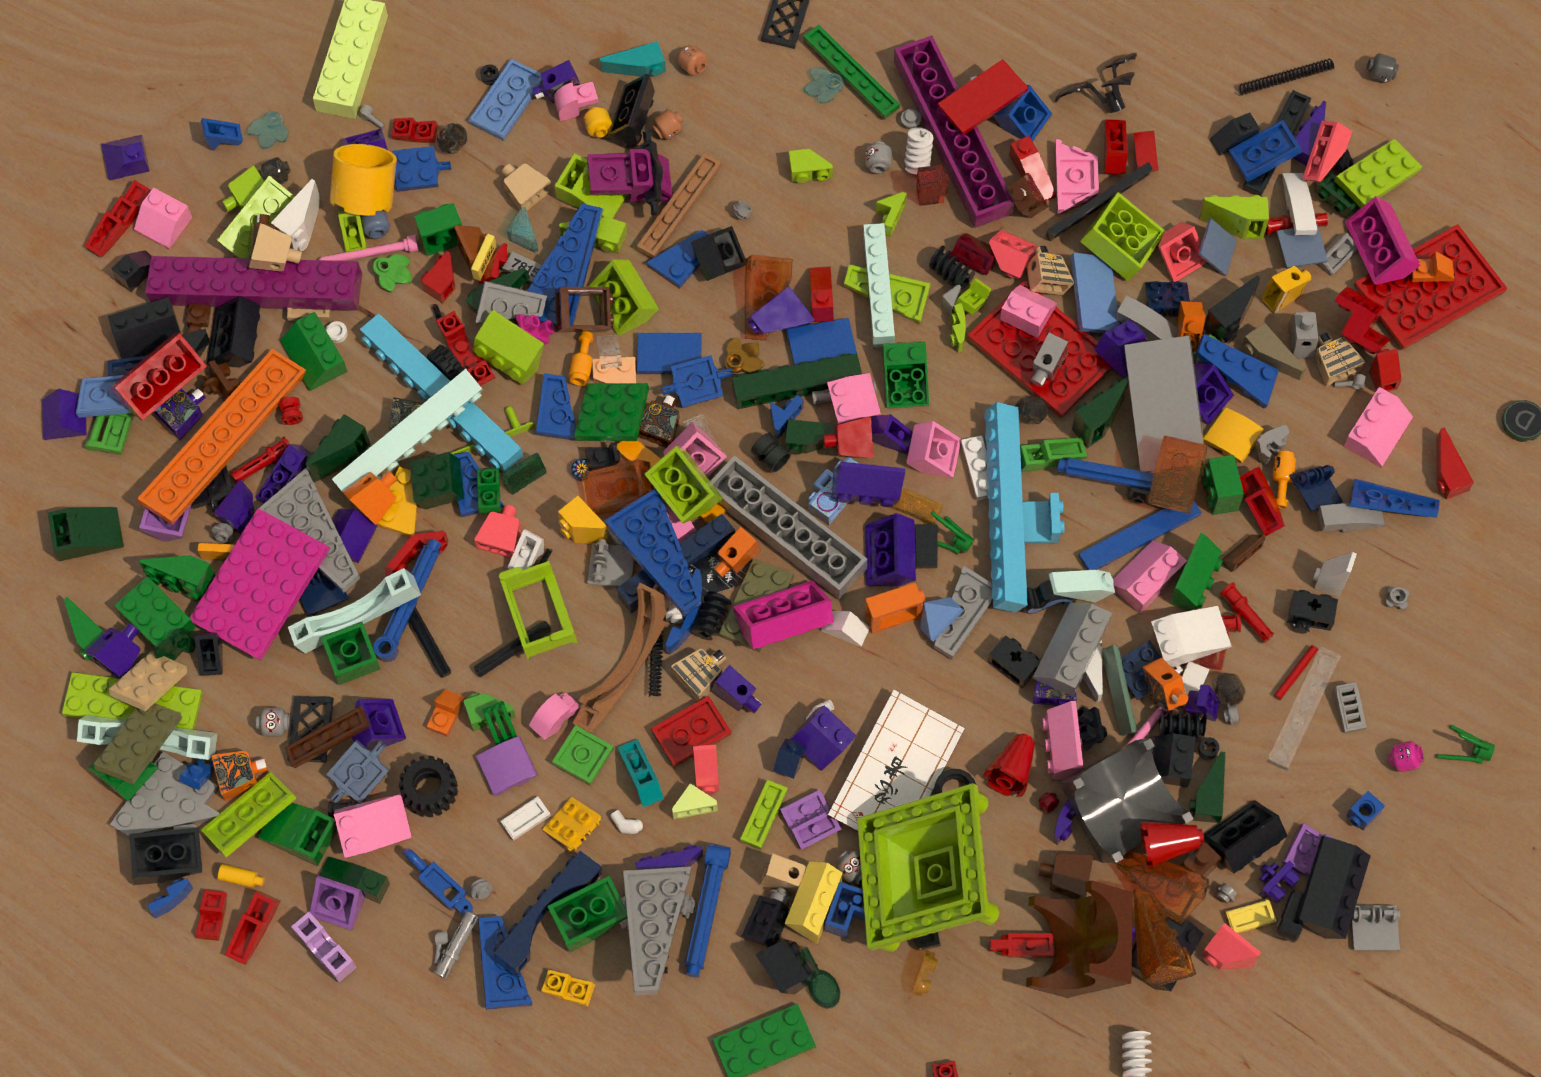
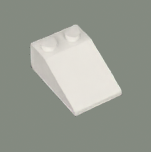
M313 179L306 184L271 222V225L275 226V230L292 237L290 249L304 251L311 239L321 203L316 182Z
M1218 606L1171 614L1151 621L1163 659L1171 667L1232 647Z

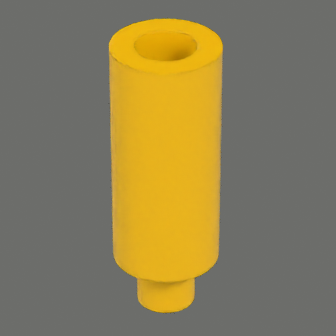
M225 864L220 866L218 872V880L254 888L255 885L262 887L265 878L258 876V872Z

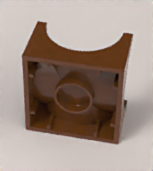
M1091 880L1085 882V891L1091 894L1088 897L1077 899L1029 897L1028 906L1040 912L1052 930L1055 953L1049 970L1041 977L1026 978V987L1070 998L1131 984L1133 892Z

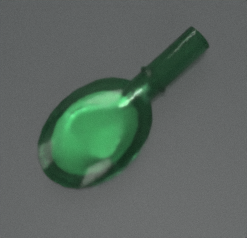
M808 947L803 948L802 957L805 961L808 960L815 970L813 974L816 979L808 984L812 999L822 1008H834L840 1000V988L837 981L827 971L819 970L818 964H816Z

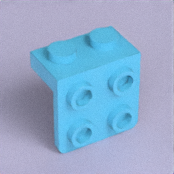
M1050 493L1049 501L1023 502L1025 543H1059L1060 535L1064 534V520H1060V513H1063V500H1059V493Z

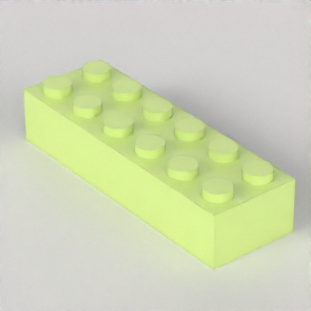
M344 0L313 96L317 112L356 119L388 18L385 3L372 0Z

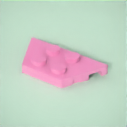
M1056 139L1057 213H1062L1099 195L1098 156L1089 152H1083L1075 146L1071 148L1062 144L1061 140Z

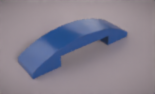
M695 569L692 578L699 592L702 604V578L700 570ZM701 605L686 615L681 629L672 627L665 644L666 654H672L689 637L692 632L691 628L695 625L694 621L698 617L697 613L701 610Z

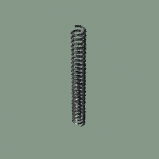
M1328 58V60L1317 61L1316 63L1305 65V67L1301 66V68L1298 67L1297 69H1290V71L1279 72L1278 74L1263 77V79L1259 78V80L1241 83L1239 91L1243 96L1241 85L1243 86L1244 94H1247V91L1251 93V90L1252 92L1255 89L1256 91L1262 90V85L1266 89V85L1268 88L1270 84L1272 87L1274 84L1277 86L1278 83L1281 85V80L1282 83H1285V79L1286 82H1289V79L1293 81V78L1294 80L1300 79V74L1304 78V74L1308 77V74L1310 76L1312 73L1315 75L1316 72L1319 74V69L1320 72H1323V69L1327 71V68L1331 70L1335 66L1333 61Z
M659 635L654 646H663V643H660L664 641L661 639L664 637L663 635ZM653 647L652 653H650L651 665L649 676L651 678L649 680L651 682L649 683V697L651 695H662L658 693L662 691L660 689L662 687L660 685L662 677L651 676L652 674L662 675L661 672H652V670H663L660 668L663 666L661 664L663 662L661 660L663 652L660 651L663 650L662 647Z

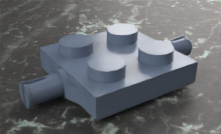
M356 740L326 775L338 787L330 797L331 800H334V803H338L345 794L351 796L359 804L362 803L386 776L390 769L378 757L386 748L383 742L378 741L375 747L370 750Z

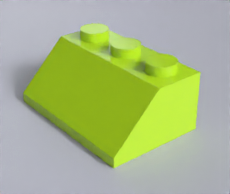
M612 260L588 286L610 287V293L613 295L610 311L614 316L613 328L617 335H623L648 322L659 310L630 260ZM594 295L599 303V295Z
M492 310L475 337L472 351L477 356L491 363L495 368L509 375L513 380L524 385L538 371L544 343Z
M675 446L645 473V476L683 524L707 513L723 499L689 453L679 446Z

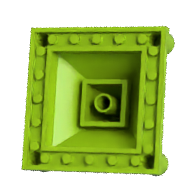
M972 783L857 818L867 949L872 951L882 949L886 952H894L901 942L975 921L986 926L992 925L997 921L999 908L996 904L988 901L979 816L987 810L989 801L985 794L978 791V785Z

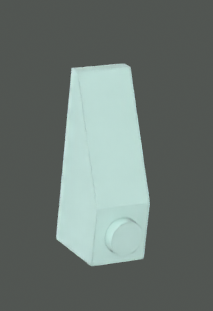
M1082 570L1052 572L1049 574L1055 595L1096 603L1115 593L1114 582L1110 572Z

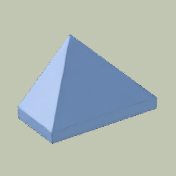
M951 597L924 602L920 629L934 642L964 610Z

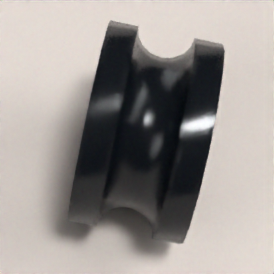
M485 65L480 71L482 82L486 85H493L499 76L498 68L494 65ZM492 72V77H487L488 73Z
M1204 738L1198 748L1199 755L1206 760L1215 758L1219 751V743L1214 738ZM1205 744L1208 747L1211 745L1213 746V753H1211V751H1204Z

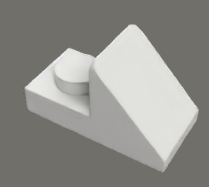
M524 529L507 568L521 567L524 570L533 567L537 557L544 553V539Z

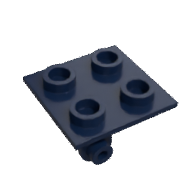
M1145 282L1147 307L1160 315L1163 309V316H1166V311L1169 309V315L1172 316L1174 309V316H1178L1180 302H1190L1187 282Z
M1319 466L1289 475L1310 512L1319 510V507L1322 505L1343 502L1330 480L1335 473L1333 466Z
M317 569L300 597L308 616L349 599L347 593H343L319 569Z
M1150 640L1121 658L1127 685L1137 700L1148 694L1143 667L1161 658Z

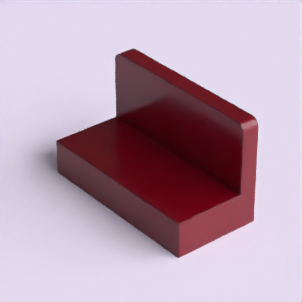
M968 233L958 238L951 253V257L956 255L958 257L957 260L964 261V264L985 275L990 273L996 259L989 244Z

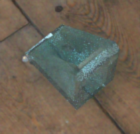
M522 207L507 230L508 240L535 253L538 252L537 241L526 207Z

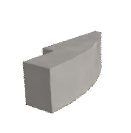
M1126 295L1117 311L1116 320L1122 323L1131 320L1145 333L1146 338L1151 341L1177 337V328L1151 308Z
M1350 503L1322 505L1317 512L1322 532L1341 530L1343 533L1385 526L1381 510L1351 507Z

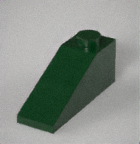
M523 267L488 282L520 289L530 276ZM483 284L471 290L465 300L469 308L476 314Z
M788 419L785 447L791 454L795 455L807 454L824 448L823 435L834 434V425L837 424Z
M1220 752L1196 792L1194 800L1190 799L1189 811L1193 813V821L1220 823L1223 817L1225 752Z
M328 857L319 875L360 889L365 898L378 904L381 903L390 885L387 876L366 867Z

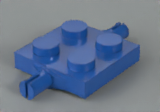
M434 146L393 150V154L397 158L395 180L398 192L439 187V171L451 170L450 161L438 162Z
M712 355L670 366L673 384L661 387L663 396L675 392L679 397L682 408L723 397L720 386L721 379L733 376L732 370L727 368L718 371L714 365Z

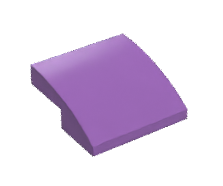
M519 736L500 743L476 756L495 796H499L515 785L521 786L538 776Z
M820 789L779 809L801 850L841 830L837 819L828 815L831 809Z
M1305 823L1300 824L1281 863L1285 865L1290 860L1294 864V871L1309 878L1321 836L1333 837L1328 834L1322 835Z

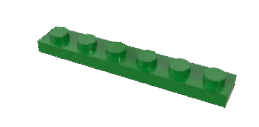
M819 24L803 36V40L884 120L900 108V103Z

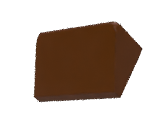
M1250 535L1222 559V563L1231 572L1235 571L1263 547L1266 537L1264 535Z

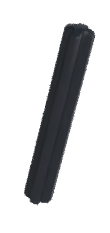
M415 606L409 622L439 676L444 678L451 674V669Z
M542 621L526 632L529 641L533 642L549 633L551 628L546 621ZM520 637L475 665L474 671L476 674L482 677L522 651L523 646Z

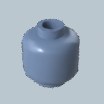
M376 211V214L371 216L361 215L365 235L373 239H379L384 237L389 231L390 224L386 211Z

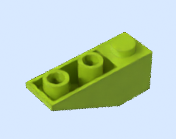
M608 217L601 218L594 246L608 253L614 252L619 254L627 235L626 223ZM570 222L559 224L560 236H563Z

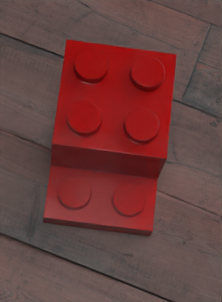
M1347 286L1335 299V302L1339 304L1338 306L1348 312L1350 310L1353 311L1341 334L1345 336L1347 341L1364 346L1363 349L1368 353L1377 354L1385 349L1391 340L1373 329L1384 306Z

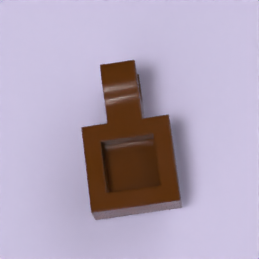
M189 304L186 319L187 326H190L189 333L209 326L210 305Z

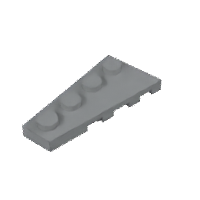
M965 566L962 568L952 599L964 611L940 634L934 644L936 650L951 659L954 658L993 602L991 596L992 583Z

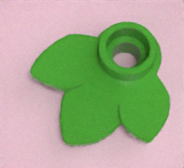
M394 254L389 258H377L373 263V271L379 276L381 287L389 292H393L396 283H411L412 276L406 268L411 260L400 254ZM384 264L387 266V268L383 269L380 267V265Z

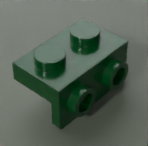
M1331 173L1324 181L1317 183L1315 193L1320 200L1326 201L1331 205L1336 213L1342 214L1346 218L1358 205L1334 181L1336 176Z

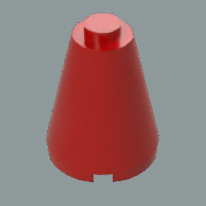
M1027 734L1015 735L985 770L983 777L984 779L987 777L989 780L987 784L996 792L1005 796H1010L1011 793L1017 794L1016 797H1021L1025 794L1035 743L1031 736Z
M1140 822L1143 851L1147 854V859H1145L1147 867H1153L1199 849L1201 847L1200 843H1204L1203 831L1198 829L1197 825Z

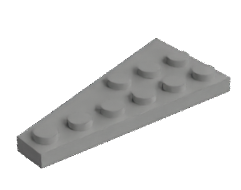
M305 468L259 509L330 547L329 552L318 569L344 593L360 577L307 468Z
M692 867L623 871L634 996L658 994Z

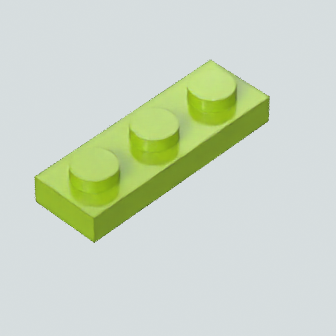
M767 779L740 838V842L760 850L762 849L787 794V787Z

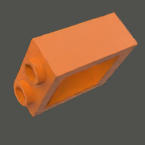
M916 582L865 599V617L872 634L922 617L925 596L922 589L917 588Z

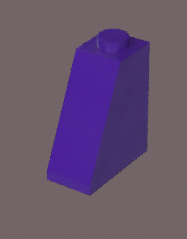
M790 286L746 318L749 322L747 324L749 329L754 334L757 333L758 336L808 325L815 320Z

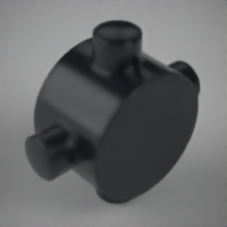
M1297 620L1291 625L1296 633L1305 634L1307 631H1310V627H1308V623L1305 621Z

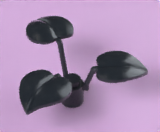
M1137 52L1118 57L1105 66L1106 68L1112 67L1114 78L1101 85L1102 88L1112 87V90L1105 93V98L1091 83L1084 81L1068 86L1061 91L1055 99L1056 103L1065 95L1080 91L1083 88H1090L1098 96L1102 104H1107L1110 113L1124 109L1125 104L1119 91V85H1131V80L1135 73L1129 72L1117 77L1116 69L1120 64L1131 59L1135 60Z

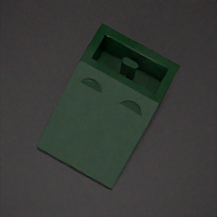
M1128 378L1122 381L1117 380L1110 386L1109 390L1104 393L1103 391L1097 393L1092 401L1087 404L1082 403L1076 408L1072 430L1079 438L1082 437L1083 443L1087 448L1105 437L1125 398L1129 382Z
M345 414L341 419H337L334 422L330 433L321 439L317 450L310 453L306 460L309 475L314 483L347 467L368 449L371 444L365 426Z
M117 507L66 508L48 512L53 550L59 561L124 547Z

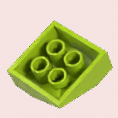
M1117 192L1103 207L1080 242L1129 281L1143 267L1163 237L1165 230Z

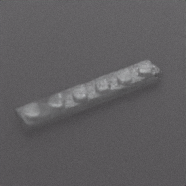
M1322 646L1320 647L1267 762L1286 771L1288 770L1341 655Z

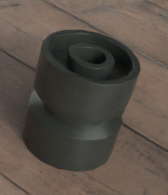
M768 432L754 443L751 453L759 461L764 460L763 465L772 473H775L788 462L791 452L784 445H778L779 441Z

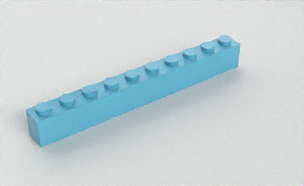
M379 313L360 328L361 341L368 348L372 347L375 350L376 356L381 361L386 360L390 364V369L396 375L400 374L408 387H414L424 402L450 382L443 373ZM469 402L464 406L466 410L458 417L453 415L447 420L449 422L448 425L453 429L457 428L460 431L461 437L466 442L471 441L475 444L474 448L481 456L485 455L490 459L489 463L493 468H499L505 474L523 458L522 449L474 403Z
M996 402L987 408L984 414L986 423L987 497L989 499L988 517L990 519L989 538L992 567L991 596L993 608L1016 613L1027 606L1018 407Z

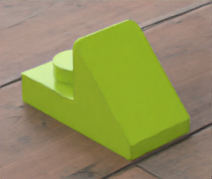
M905 192L876 202V212L884 215L882 223L885 225L886 236H892L903 212L907 199V193Z

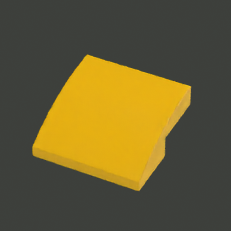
M1226 407L1204 436V444L1221 450L1224 456L1234 455L1235 461L1243 463L1256 445L1258 437L1265 430L1247 417Z

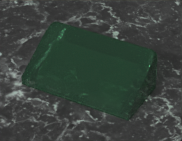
M534 453L501 476L504 486L510 494L514 495L545 475L547 471L539 454Z

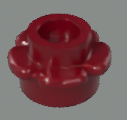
M1046 792L1039 798L1040 810H1044L1046 813L1052 812L1059 804L1056 793Z

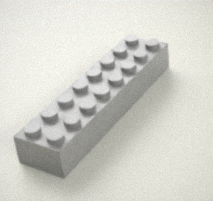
M735 455L711 480V483L723 497L718 504L836 598L840 599L867 569L868 559Z

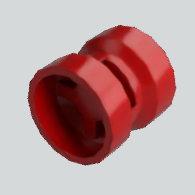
M285 397L279 401L283 424L295 425L303 421L302 412L299 410L301 404L298 397Z

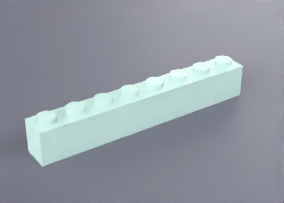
M466 369L463 370L332 478V480L342 492L369 472H372L380 480L382 478L380 475L386 470L390 472L399 465L397 461L403 456L405 459L411 456L416 451L414 449L415 446L419 443L424 445L432 438V432L436 429L441 431L449 424L447 421L453 415L458 417L466 410L464 408L469 402L473 404L480 399L483 389Z

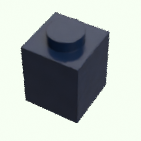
M785 739L779 748L773 771L794 779L801 767L806 746L798 741Z

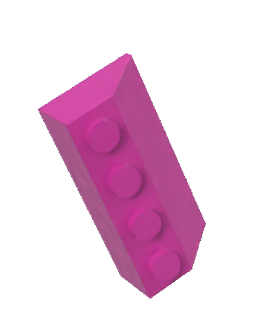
M1375 196L1345 221L1374 284L1404 279L1420 266L1390 203Z
M814 581L733 606V611L743 637L752 649L762 648L765 645L783 641L786 638L801 635L807 631L822 628L833 623L831 600Z

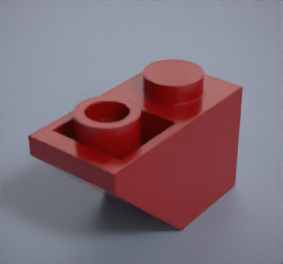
M448 251L443 256H439L431 270L426 271L421 278L423 291L442 304L455 290L451 254Z
M1397 348L1392 350L1383 349L1374 358L1369 374L1376 391L1379 387L1386 391L1396 390L1401 383L1402 378Z

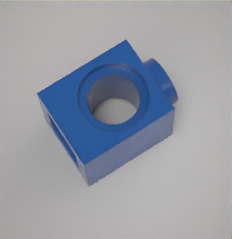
M1367 791L1349 809L1347 816L1353 826L1364 830L1382 812L1385 805L1371 792ZM1359 809H1366L1369 812V815H1362L1359 812Z

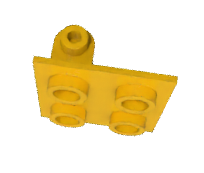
M571 797L545 825L542 831L565 845V849L572 853L577 851V848L582 843L581 840L586 841L585 835L590 836V832L600 825L599 821L602 816Z

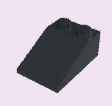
M1257 275L1208 310L1203 329L1209 335L1211 334L1220 342L1227 344L1237 337L1236 334L1255 297L1260 277Z
M199 828L129 834L133 885L159 883L202 873Z

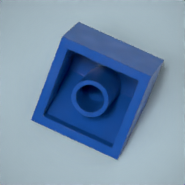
M1027 85L1028 91L995 113L993 117L1003 130L1019 139L1029 136L1033 141L1052 113L1033 88Z

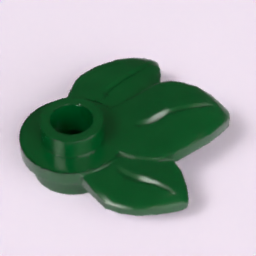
M177 629L172 632L169 639L157 647L154 656L156 659L165 656L175 661L182 652H194L196 647L195 640L190 637L188 630Z

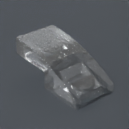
M617 334L597 336L601 369L622 366Z

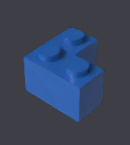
M839 882L825 922V931L847 938L853 917L865 921L863 889Z

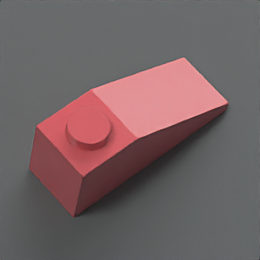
M1322 121L1302 179L1321 182L1346 151L1352 130L1339 122Z
M716 745L693 746L696 787L704 793L712 795L719 791Z

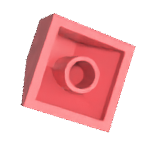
M1180 222L1165 231L1158 245L1172 282L1182 279L1208 263L1198 255L1201 242L1195 227L1184 222Z
M1000 230L989 241L1000 269L1012 278H1021L1025 274L1027 263L1034 257L1035 249L1039 247L1003 230Z
M1224 923L1206 946L1202 956L1205 957L1204 961L1213 968L1216 966L1219 970L1252 968L1261 952Z

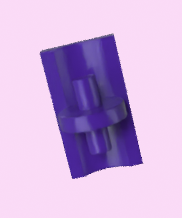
M1289 860L1277 874L1275 871L1279 866L1276 863H1273L1270 867L1263 864L1260 867L1263 875L1259 880L1262 883L1267 879L1270 881L1262 888V892L1259 895L1263 899L1268 896L1271 900L1278 903L1286 894L1278 884L1283 881L1292 888L1300 880L1299 875L1293 870L1294 864Z

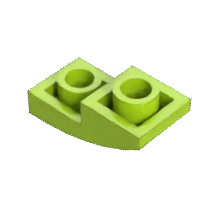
M962 303L954 305L953 313L950 314L953 325L952 334H949L951 345L956 346L958 353L963 350L966 332V320Z

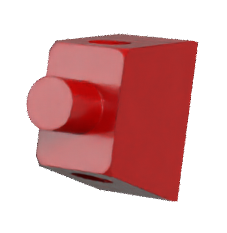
M871 417L834 425V434L823 435V447H835L837 456L874 458Z

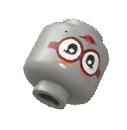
M881 141L869 145L866 148V167L876 174L885 173L892 166V149Z
M264 708L261 716L256 718V727L261 729V733L265 737H281L286 731H289V713H286L283 708Z
M845 851L837 859L839 862L837 869L842 872V877L849 884L857 883L859 885L862 883L860 852L852 851L849 853Z

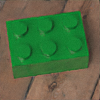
M148 576L114 605L120 616L127 623L136 627L139 630L138 634L154 650L162 642L169 639L175 630L186 629L191 633L196 629L192 620Z

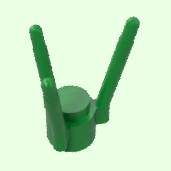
M932 511L931 515L955 534L952 543L955 544L954 546L938 541V546L951 550L956 554H959L960 551L966 553L975 539L962 530L948 516L944 520Z
M1450 725V729L1459 733L1458 736L1474 744L1472 754L1476 756L1436 755L1437 759L1472 761L1482 764L1483 760H1491L1495 745L1479 739L1454 725Z

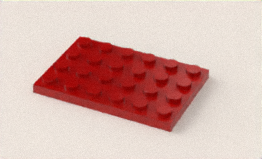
M1458 224L1413 249L1417 259H1432L1435 252L1451 259L1453 262L1454 281L1412 282L1410 273L1404 279L1377 285L1373 283L1368 274L1354 283V287L1360 294L1384 306L1378 319L1402 350L1507 290L1506 285Z
M1025 280L1020 284L1030 289L1029 284ZM1007 296L967 335V339L1062 418L1112 367L1094 351L1099 342L1087 332L1079 331V325L1057 307H1055L1038 338L1000 320L1002 307L1009 297ZM1048 333H1051L1068 341V355L1052 381L1046 379L1041 387L1031 382L1035 373L1033 372V362Z

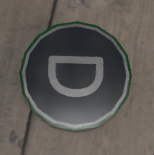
M1518 400L1511 403L1505 409L1502 417V424L1506 434L1520 442L1537 439L1541 435V408L1527 400Z

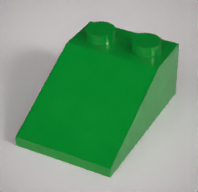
M610 876L548 906L550 914L569 952L592 942L627 918L626 908Z

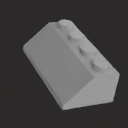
M1069 603L1033 675V679L1073 697L1110 623L1112 613L1094 604Z

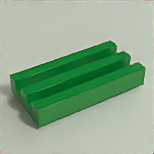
M503 701L482 709L496 745L517 737ZM498 708L502 710L510 731L509 734H506L497 711ZM493 711L502 734L500 738H498L489 712Z

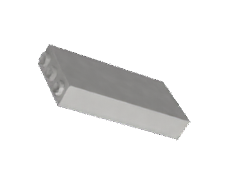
M1189 336L1124 345L1140 471L1159 474V472L1168 471V473H1181L1180 469L1189 468V471L1202 470V466H1206L1207 462L1191 338Z

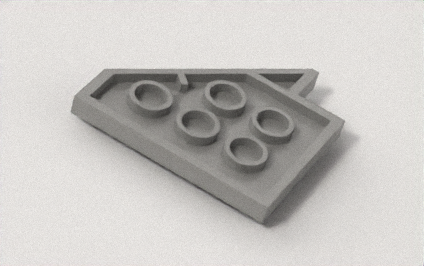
M162 752L154 763L158 769L128 802L126 801L110 825L129 838V834L165 831L173 829L174 826L197 824L213 820L220 813L207 804L219 787L210 780L200 790L179 782L180 774L187 766L167 753Z

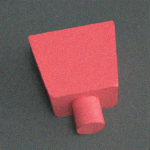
M504 505L501 514L490 512L474 539L476 548L512 558L521 533L520 520L514 518L517 509L511 505Z

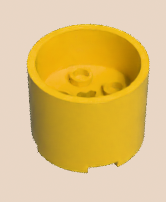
M350 144L337 148L333 154L330 203L333 206L339 205L344 208V212L355 215L371 216L375 215L376 211H390L393 204L396 156L384 148L366 144Z

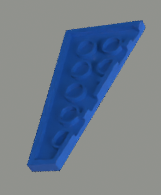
M582 204L570 221L569 227L563 236L559 238L556 247L552 253L550 252L534 277L527 291L547 295L543 315L538 317L539 321L549 320L556 326V289L559 287H584L603 208ZM569 295L570 325H574L581 295Z
M656 489L605 520V525L683 616L701 605V598L691 577L687 561L684 559L673 525L667 515L666 507Z

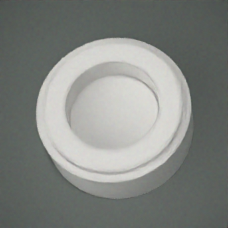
M334 321L326 327V331L333 343H341L347 338L348 331L344 323Z

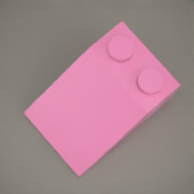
M401 794L335 809L334 811L345 858L367 853L412 837Z

